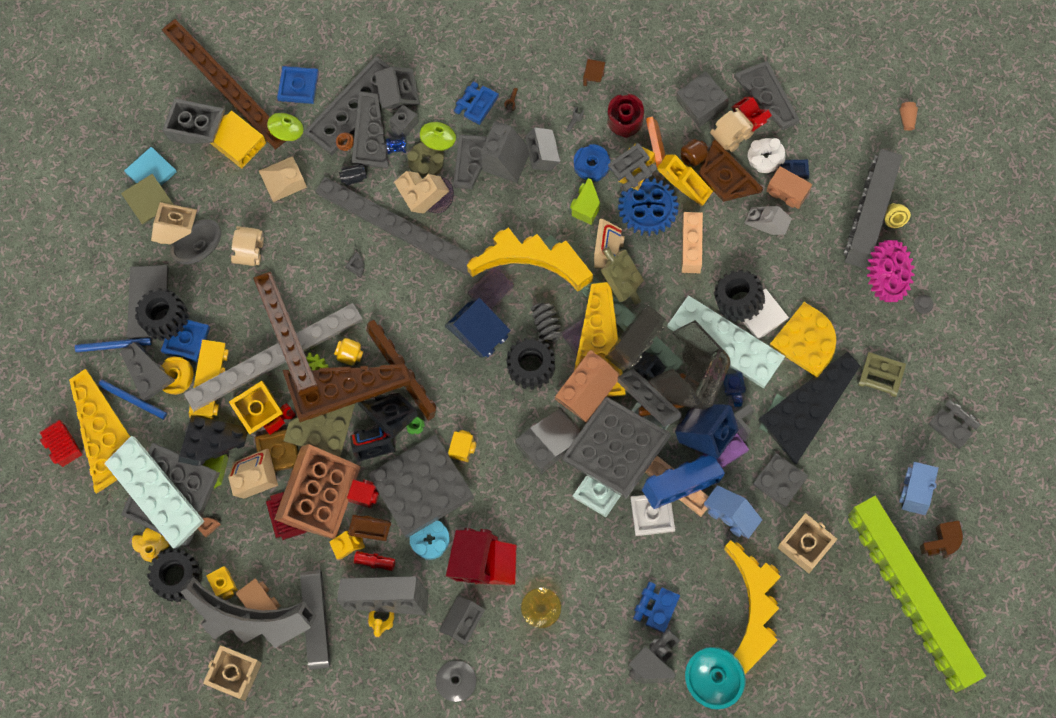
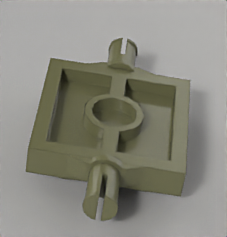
M606 247L602 252L608 260L606 266L601 270L602 274L619 302L625 301L630 296L634 305L639 304L641 299L636 290L644 279L626 249L614 256L610 247Z

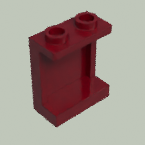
M471 528L456 530L446 577L456 582L489 584L491 576L484 572L491 541H498V537L493 535L492 531L488 529H480V531Z

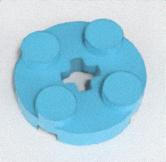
M435 521L410 536V545L413 551L418 556L428 560L439 558L446 551L450 543L448 530L440 521ZM429 534L435 537V540H432V544L424 541V538H427Z

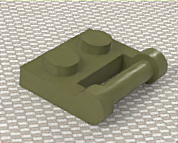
M868 352L858 386L871 387L896 397L906 364ZM868 374L892 381L894 384L890 386L868 379L867 376Z

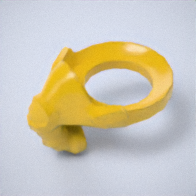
M370 611L368 624L372 627L376 637L381 636L386 629L389 630L393 627V612H389V618L383 622L381 619L374 618L376 611Z

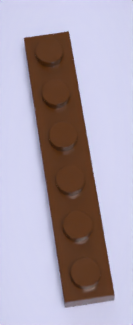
M375 320L368 322L366 331L389 365L404 364L411 384L404 387L428 421L433 419L437 409L434 401L428 399L424 387L415 380L414 372L411 369L408 370L403 356L397 354L393 342L384 335L383 327L380 324L377 325Z

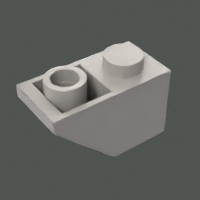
M779 206L751 207L745 224L771 235L786 234L792 218Z

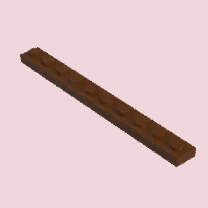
M176 19L161 29L166 37L252 127L264 136V139L274 150L286 142L270 133L267 127L270 117Z

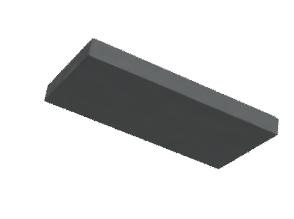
M167 265L130 267L128 339L151 337L137 323L135 308L139 307L138 301H142V296L144 294L148 295L149 291H156V288H161L162 291L164 288L168 289L169 267ZM167 309L161 310L156 315L155 320L164 318L167 315Z

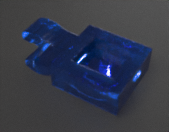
M742 372L723 375L726 396L732 395L734 407H741L743 403L741 393L746 392Z

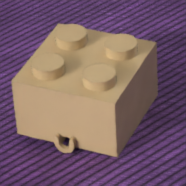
M805 513L780 543L778 549L806 572L810 573L836 542L837 538L829 533L822 523H817Z
M220 645L214 660H211L208 668L210 669L203 684L246 701L262 663Z

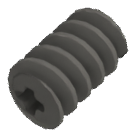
M539 303L531 307L532 316L535 319V325H537L539 338L544 340V344L548 343L550 345L557 342L559 337L563 335V332H557L561 328V325H555L559 319L552 318L557 314L556 311H550L555 307L554 304Z

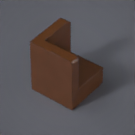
M587 60L583 76V86H587L588 81L599 83L602 81V77L605 74V62Z

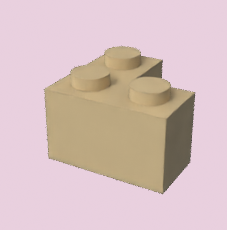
M406 171L394 182L411 212L425 213L449 192L441 176L431 174L422 179L419 173Z

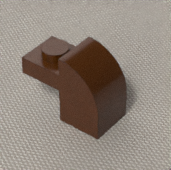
M960 521L939 524L936 527L938 540L925 542L920 546L921 554L928 553V556L939 555L941 551L943 559L951 556L960 548L963 541Z

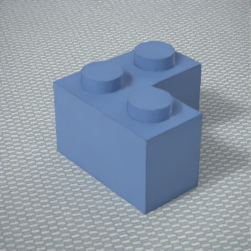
M718 485L704 502V505L709 510L708 514L714 519L720 518L731 527L730 531L738 537L742 535L749 539L762 521L746 498Z

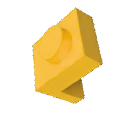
M345 531L329 542L337 560L343 559L355 550L365 548L363 538L350 536L348 531Z

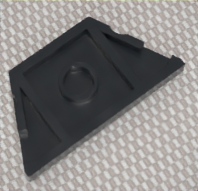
M400 393L375 396V400L358 402V405L391 439L418 416L417 410Z

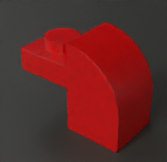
M744 97L731 107L734 112L738 108L753 124V132L766 124L767 119L772 116L769 109L759 108L754 97Z

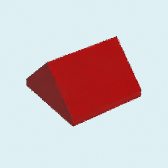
M496 540L491 541L484 572L491 576L489 584L515 585L517 545Z

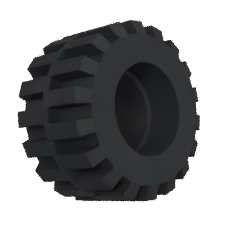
M733 270L730 271L731 274L729 275L727 273L724 274V278H720L718 284L715 285L714 291L715 300L721 314L725 315L728 320L732 318L733 322L738 320L745 322V319L751 320L753 319L752 316L759 315V310L762 311L764 308L765 295L757 275L751 274L748 270L746 272H743V270L735 272ZM740 292H747V293H748V294H747L744 298H742V299H739V300L731 299V298H732L735 294H737V293H740Z
M156 288V291H149L148 295L144 294L142 296V301H138L139 307L135 308L137 323L155 340L157 338L160 341H164V338L170 340L171 336H178V332H182L184 330L183 326L188 323L186 320L189 318L188 309L172 290L169 291L164 288L162 291L161 288ZM169 309L164 318L155 320L156 315L161 310Z
M526 337L523 338V342L518 340L516 341V346L512 345L510 347L511 351H508L506 359L507 369L511 380H514L517 386L521 384L523 389L529 386L530 390H535L534 386L541 388L543 383H549V378L552 379L553 372H555V357L553 350L550 349V345L548 343L544 344V340L539 339V341H536V337L528 340ZM527 356H536L542 360V365L535 371H526L520 367V362Z
M174 548L173 551L170 549L165 550V554L160 552L157 554L159 556L158 559H152L153 566L149 565L148 570L151 571L147 574V578L150 580L148 582L149 586L153 588L152 590L168 601L181 602V599L187 600L180 591L192 577L198 582L202 581L200 564L184 550L180 551ZM182 565L185 571L183 579L176 585L168 586L165 580L166 573L171 567Z

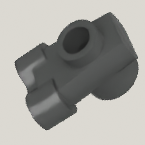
M667 629L660 639L657 638L650 643L649 650L665 663L673 655L671 648L675 647L680 640Z

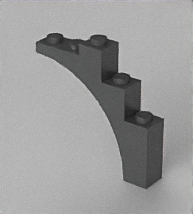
M194 577L189 579L180 591L185 599L202 615L204 620L201 625L213 639L232 629L243 643L263 634L266 640L276 648L311 628L316 618L315 613L304 601L292 607L279 610H256L229 603L204 588Z

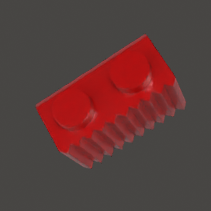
M61 420L56 421L39 432L42 436L40 441L46 449L49 448L51 452L49 457L54 464L58 463L64 467L83 455Z

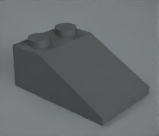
M174 98L162 131L170 141L184 144L213 143L225 109Z
M558 409L529 428L515 440L516 447L542 475L564 456L581 431L561 409Z

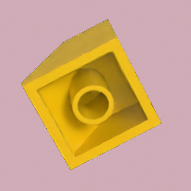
M263 381L229 401L249 434H252L283 414L274 396Z

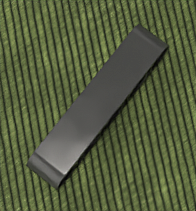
M322 571L301 572L302 602L304 601L316 615L311 628L305 631L309 670L331 667Z

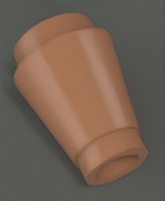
M914 102L902 103L899 111L904 130H914L918 107H916Z

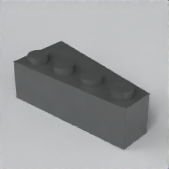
M417 577L340 579L337 602L347 611L363 610L426 615L429 593Z

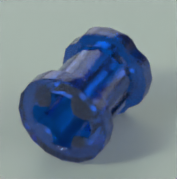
M405 137L395 140L386 139L388 155H391L393 152L407 153Z

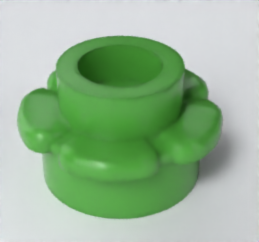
M417 416L406 428L410 434H420L425 424Z

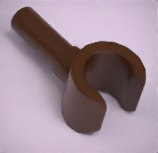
M517 88L513 89L510 99L505 101V109H507L508 104H513L512 111L516 109L514 101L518 91Z

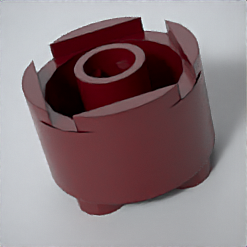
M632 94L615 96L610 101L607 111V124L610 130L624 138L639 132L644 122L642 101Z

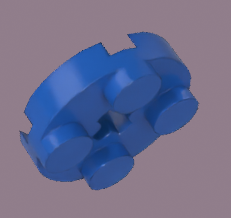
M591 144L589 147H582L576 152L574 156V170L582 179L587 180L589 178L592 181H600L609 172L608 164L610 163V158L603 147ZM592 159H594L596 165L589 166V163H587V161H592Z

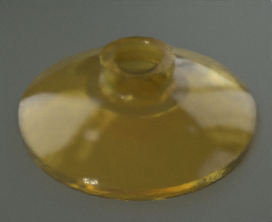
M533 589L522 600V616L529 625L535 628L550 627L560 617V599L550 589ZM539 606L545 607V611L542 613L537 609Z

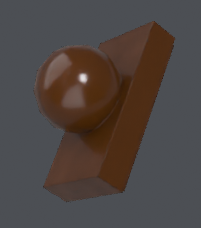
M353 515L348 534L354 537L386 541L391 522L368 515Z

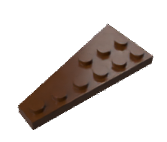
M404 364L381 365L380 367L370 368L368 366H360V368H320L319 370H311L318 389L299 396L290 371L282 370L300 423L411 384Z

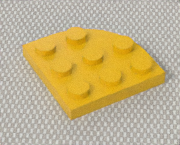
M803 302L770 343V347L818 378L834 356L836 333L832 323L823 313Z

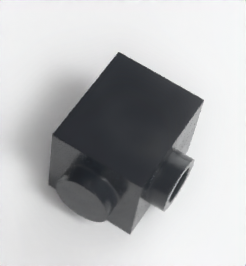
M643 350L631 364L637 373L644 379L656 382L666 369V366L658 356Z

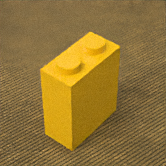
M231 110L229 114L223 116L214 142L210 144L242 169L263 148L266 141L261 133Z

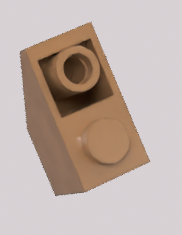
M254 579L236 592V595L246 608L279 610L278 608L281 607L275 597L270 598L267 594L270 590L263 581L259 582L257 579Z

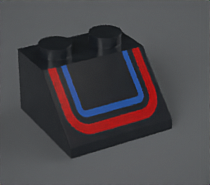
M378 425L374 426L372 430H359L350 436L352 452L358 462L395 452L392 439Z

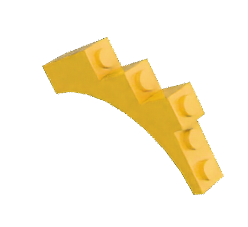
M509 227L495 234L493 238L495 246H489L482 255L473 257L467 264L468 272L472 277L484 270L499 265L517 263L531 264L548 269L568 281L577 291L593 282V274L566 240L563 243L555 244L550 251L538 234L533 237L529 236L521 244Z
M730 540L725 545L724 550L732 558L742 574L749 601L747 628L744 638L734 654L746 674L778 641L775 638L777 636L775 632L769 627H764V624L779 610L778 603L770 595L767 597L765 594L781 576L778 569L772 564L769 566L765 563L760 568L758 561L752 556L748 557L743 552L744 548L738 542L734 543Z

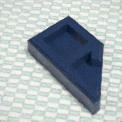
M808 159L785 160L783 165L781 163L780 166L802 179H809Z

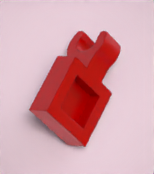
M287 403L280 408L283 414L263 426L270 435L285 424V419H292L296 415Z

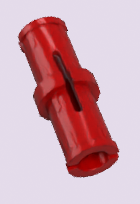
M360 551L355 553V564L367 565L371 569L381 568L392 572L394 570L396 560L394 558L379 556L378 553L368 554Z

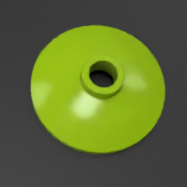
M276 113L268 119V130L278 139L294 141L303 134L302 123L290 114Z
M440 122L427 123L420 130L421 141L427 147L434 150H447L456 141L454 131L446 124Z

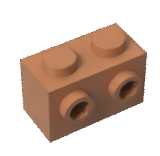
M780 166L769 182L767 192L772 197L785 201L788 206L799 209L810 193L812 184Z

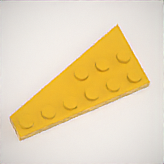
M608 282L591 284L574 371L591 350L604 359L620 376L623 374L612 290ZM617 382L606 397L624 396L625 389Z
M84 369L69 379L77 408V417L80 421V430L90 466V475L94 484L93 488L97 494L117 481V478L104 463L131 436L89 372Z

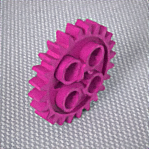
M897 240L880 242L879 246L874 247L875 252H871L873 258L868 259L871 263V266L867 267L870 270L867 277H871L868 284L873 285L871 291H876L875 297H879V300H884V302L903 300V296H907L906 290H911L909 283H913L911 276H915L911 272L915 268V266L911 265L913 258H909L911 252H906L907 246H902L903 243Z

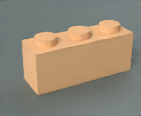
M684 212L682 273H701L703 213Z

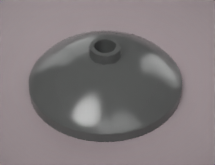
M210 219L194 222L189 235L172 243L170 249L172 258L180 264H193L205 259L216 249L220 242V226Z

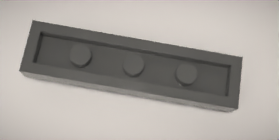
M634 369L617 377L618 383L664 427L681 418V412Z

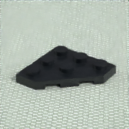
M191 415L178 462L199 466L204 464L205 460L212 457L216 459L228 454V451L231 449L242 448L245 446L248 431L244 426Z

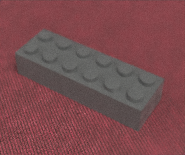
M883 149L880 150L878 155H874L864 184V191L858 204L859 207L853 220L854 223L849 233V240L843 253L846 256L845 263L867 269L868 259L872 258L871 252L875 250L874 247L878 240L903 155Z

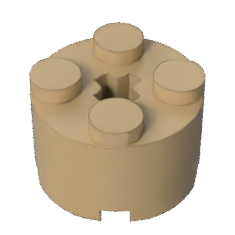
M738 108L735 109L736 112L729 111L715 124L717 126L716 130L712 129L710 132L725 150H730L731 152L739 147V143L742 140L749 139L754 133L752 131L753 124Z
M237 226L232 242V250L235 252V256L231 255L232 263L249 266L260 265L261 254L259 253L260 248H263L264 244L263 231Z

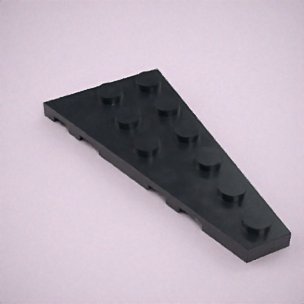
M846 352L826 367L818 378L814 376L758 419L795 465L860 367L849 352Z

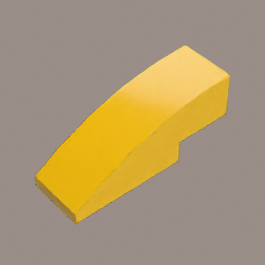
M666 155L657 167V170L668 181L701 206L705 204L713 192L692 167H686L676 155Z

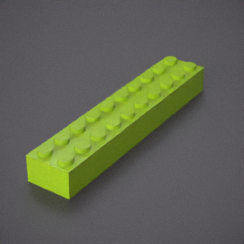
M876 495L855 506L848 515L850 517L848 518L850 525L859 532V539L862 545L867 546L870 550L871 560L879 565L884 581H888L892 587L891 593L895 599H899L902 603L903 613L906 617H910L914 623L912 624L914 631L917 635H921L925 641L923 645L926 651L934 656V663L940 672L943 671L946 676L945 682L951 690L954 689L955 693L985 678V673Z

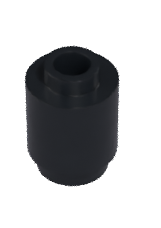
M364 164L343 167L342 172H339L341 182H345L346 186L363 182L364 179H367Z

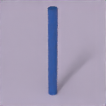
M149 337L75 345V352L125 348L133 342H137L141 346L152 345V339Z
M101 380L98 384L99 387L163 420L167 416L166 412L104 380Z

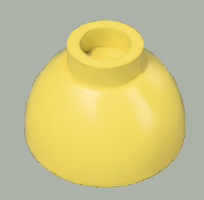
M892 203L887 207L884 221L890 228H900L909 221L911 214L904 205Z

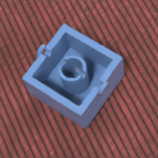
M914 462L912 468L908 467L904 484L907 486L903 487L899 502L903 503L902 510L926 515L931 503L933 490L936 488L935 481L938 467Z

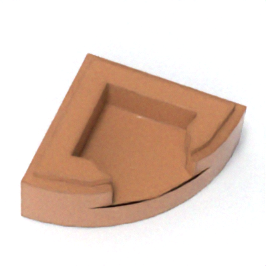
M202 518L204 522L197 529L207 537L221 524L212 518Z

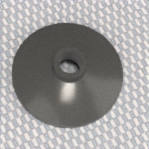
M450 661L444 664L436 676L438 692L443 698L452 702L467 699L476 687L474 670L462 661ZM453 677L459 678V682L457 684L452 683Z

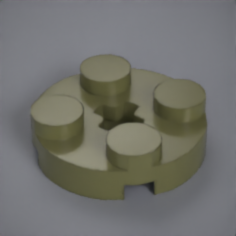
M419 143L407 155L410 170L419 173L420 176L426 177L428 174L437 175L443 169L444 154L442 150H434L427 147L424 143ZM423 157H430L429 163H422L421 161H423Z

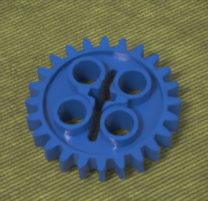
M646 178L638 191L630 188L626 192H621L622 197L619 198L620 204L618 205V210H620L619 217H624L622 223L628 222V229L634 227L633 233L641 230L640 233L643 235L647 231L648 236H650L651 231H654L658 235L659 229L665 232V226L670 228V221L675 222V215H678L677 208L679 203L676 202L678 197L673 196L674 189L668 191L669 184L662 186L663 180L656 183V178L652 182H649V178ZM636 196H640V197H642L643 199H642V200H636L635 197H636ZM660 196L661 199L656 200L653 197ZM641 213L644 216L639 218L636 217L635 214ZM655 213H661L662 216H661V217H656V216H654V214H655Z

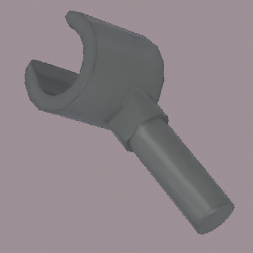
M578 107L573 109V118L566 129L567 132L571 131L577 121L583 119L584 110L581 114H577Z

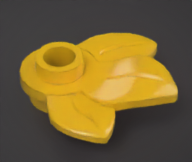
M149 528L144 530L143 536L134 535L132 538L133 549L140 553L143 560L152 562L153 558L158 559L159 556L157 554L167 549L170 545L163 535Z

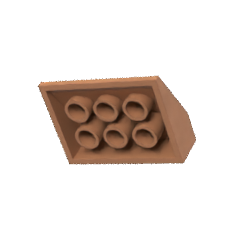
M310 444L301 446L274 520L330 539L336 538L349 502L347 495L352 481L357 479L361 466Z

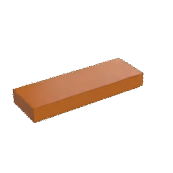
M653 117L646 118L652 149L655 153L656 167H658L666 155L659 124Z

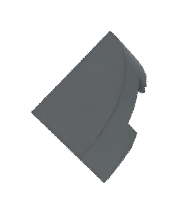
M356 252L345 265V268L359 278L364 273V263L361 256Z

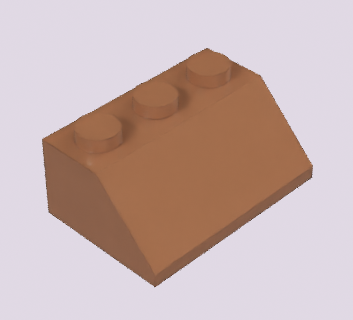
M590 350L557 393L555 400L587 423L618 382L617 377L620 375L604 359Z

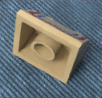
M599 219L594 253V268L602 269L606 266L608 260L602 250L610 247L612 253L616 256L619 253V248L624 246L625 236H621V228L604 219Z
M269 449L233 462L228 477L233 496L245 499L278 486Z

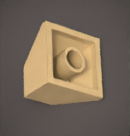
M293 156L259 171L273 202L307 188Z
M160 202L153 223L151 241L160 244H172L189 235L192 231L197 210Z

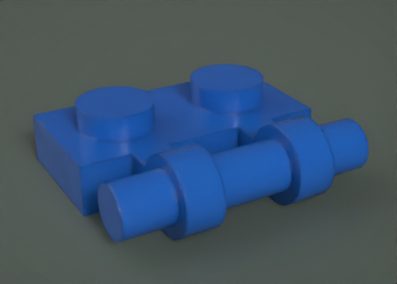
M472 82L465 89L463 97L456 102L457 106L454 112L460 114L462 110H466L464 117L480 125L499 95L485 86H482L480 91L476 89L479 85L476 82ZM471 97H475L471 104L468 103Z
M648 582L647 587L641 593L643 596L639 605L635 607L633 619L640 622L644 615L648 617L646 626L664 633L680 595L661 588L658 595L653 592L656 585ZM650 599L656 601L652 611L646 609Z

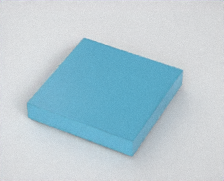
M150 147L124 172L135 183L153 174L162 186L176 173V170Z

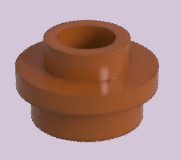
M345 132L337 136L336 145L340 150L348 151L353 147L354 138L351 134Z

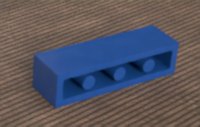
M703 455L694 462H685L674 470L672 468L668 469L657 477L656 475L650 476L646 479L642 491L652 508L657 509L720 483L725 472L715 457Z

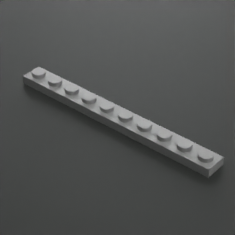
M352 303L299 331L296 335L303 352L361 322L362 317ZM279 343L184 393L193 412L285 363L286 360Z

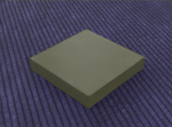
M153 174L121 193L142 225L156 217L160 202L174 205Z

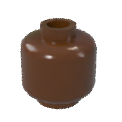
M692 139L681 148L680 155L683 163L687 166H697L708 156L706 143Z

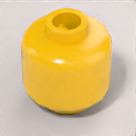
M344 338L338 342L334 355H336L337 361L352 366L356 361L360 362L364 351L360 350L361 344L359 342Z

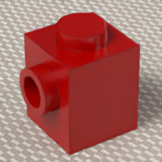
M353 480L347 499L350 503L372 509L373 504H376L378 501L379 493L373 482Z

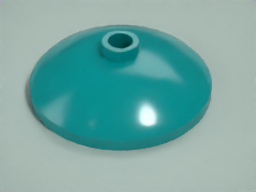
M709 647L698 651L689 660L685 671L686 685L693 698L703 706L711 709H724L732 706L740 699L745 689L746 678L741 663L732 653L722 648ZM717 672H721L722 678L718 677Z

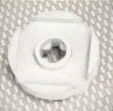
M765 138L751 143L748 151V160L750 166L756 168L758 172H774L781 163L783 165L785 162V149L779 139ZM765 153L771 154L768 156V158H765L763 156V154Z

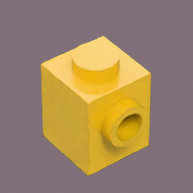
M464 430L454 431L448 455L452 459L469 462L470 454H474L476 449L473 435Z
M225 566L206 575L217 597L227 600L234 596V592L238 591L229 570Z

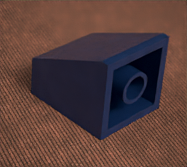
M480 298L470 299L444 325L480 358L491 356L495 352L494 347L498 343L502 344L509 337L507 334L511 331Z
M696 403L688 410L683 421L677 425L675 433L679 443L718 459L739 428L732 406Z

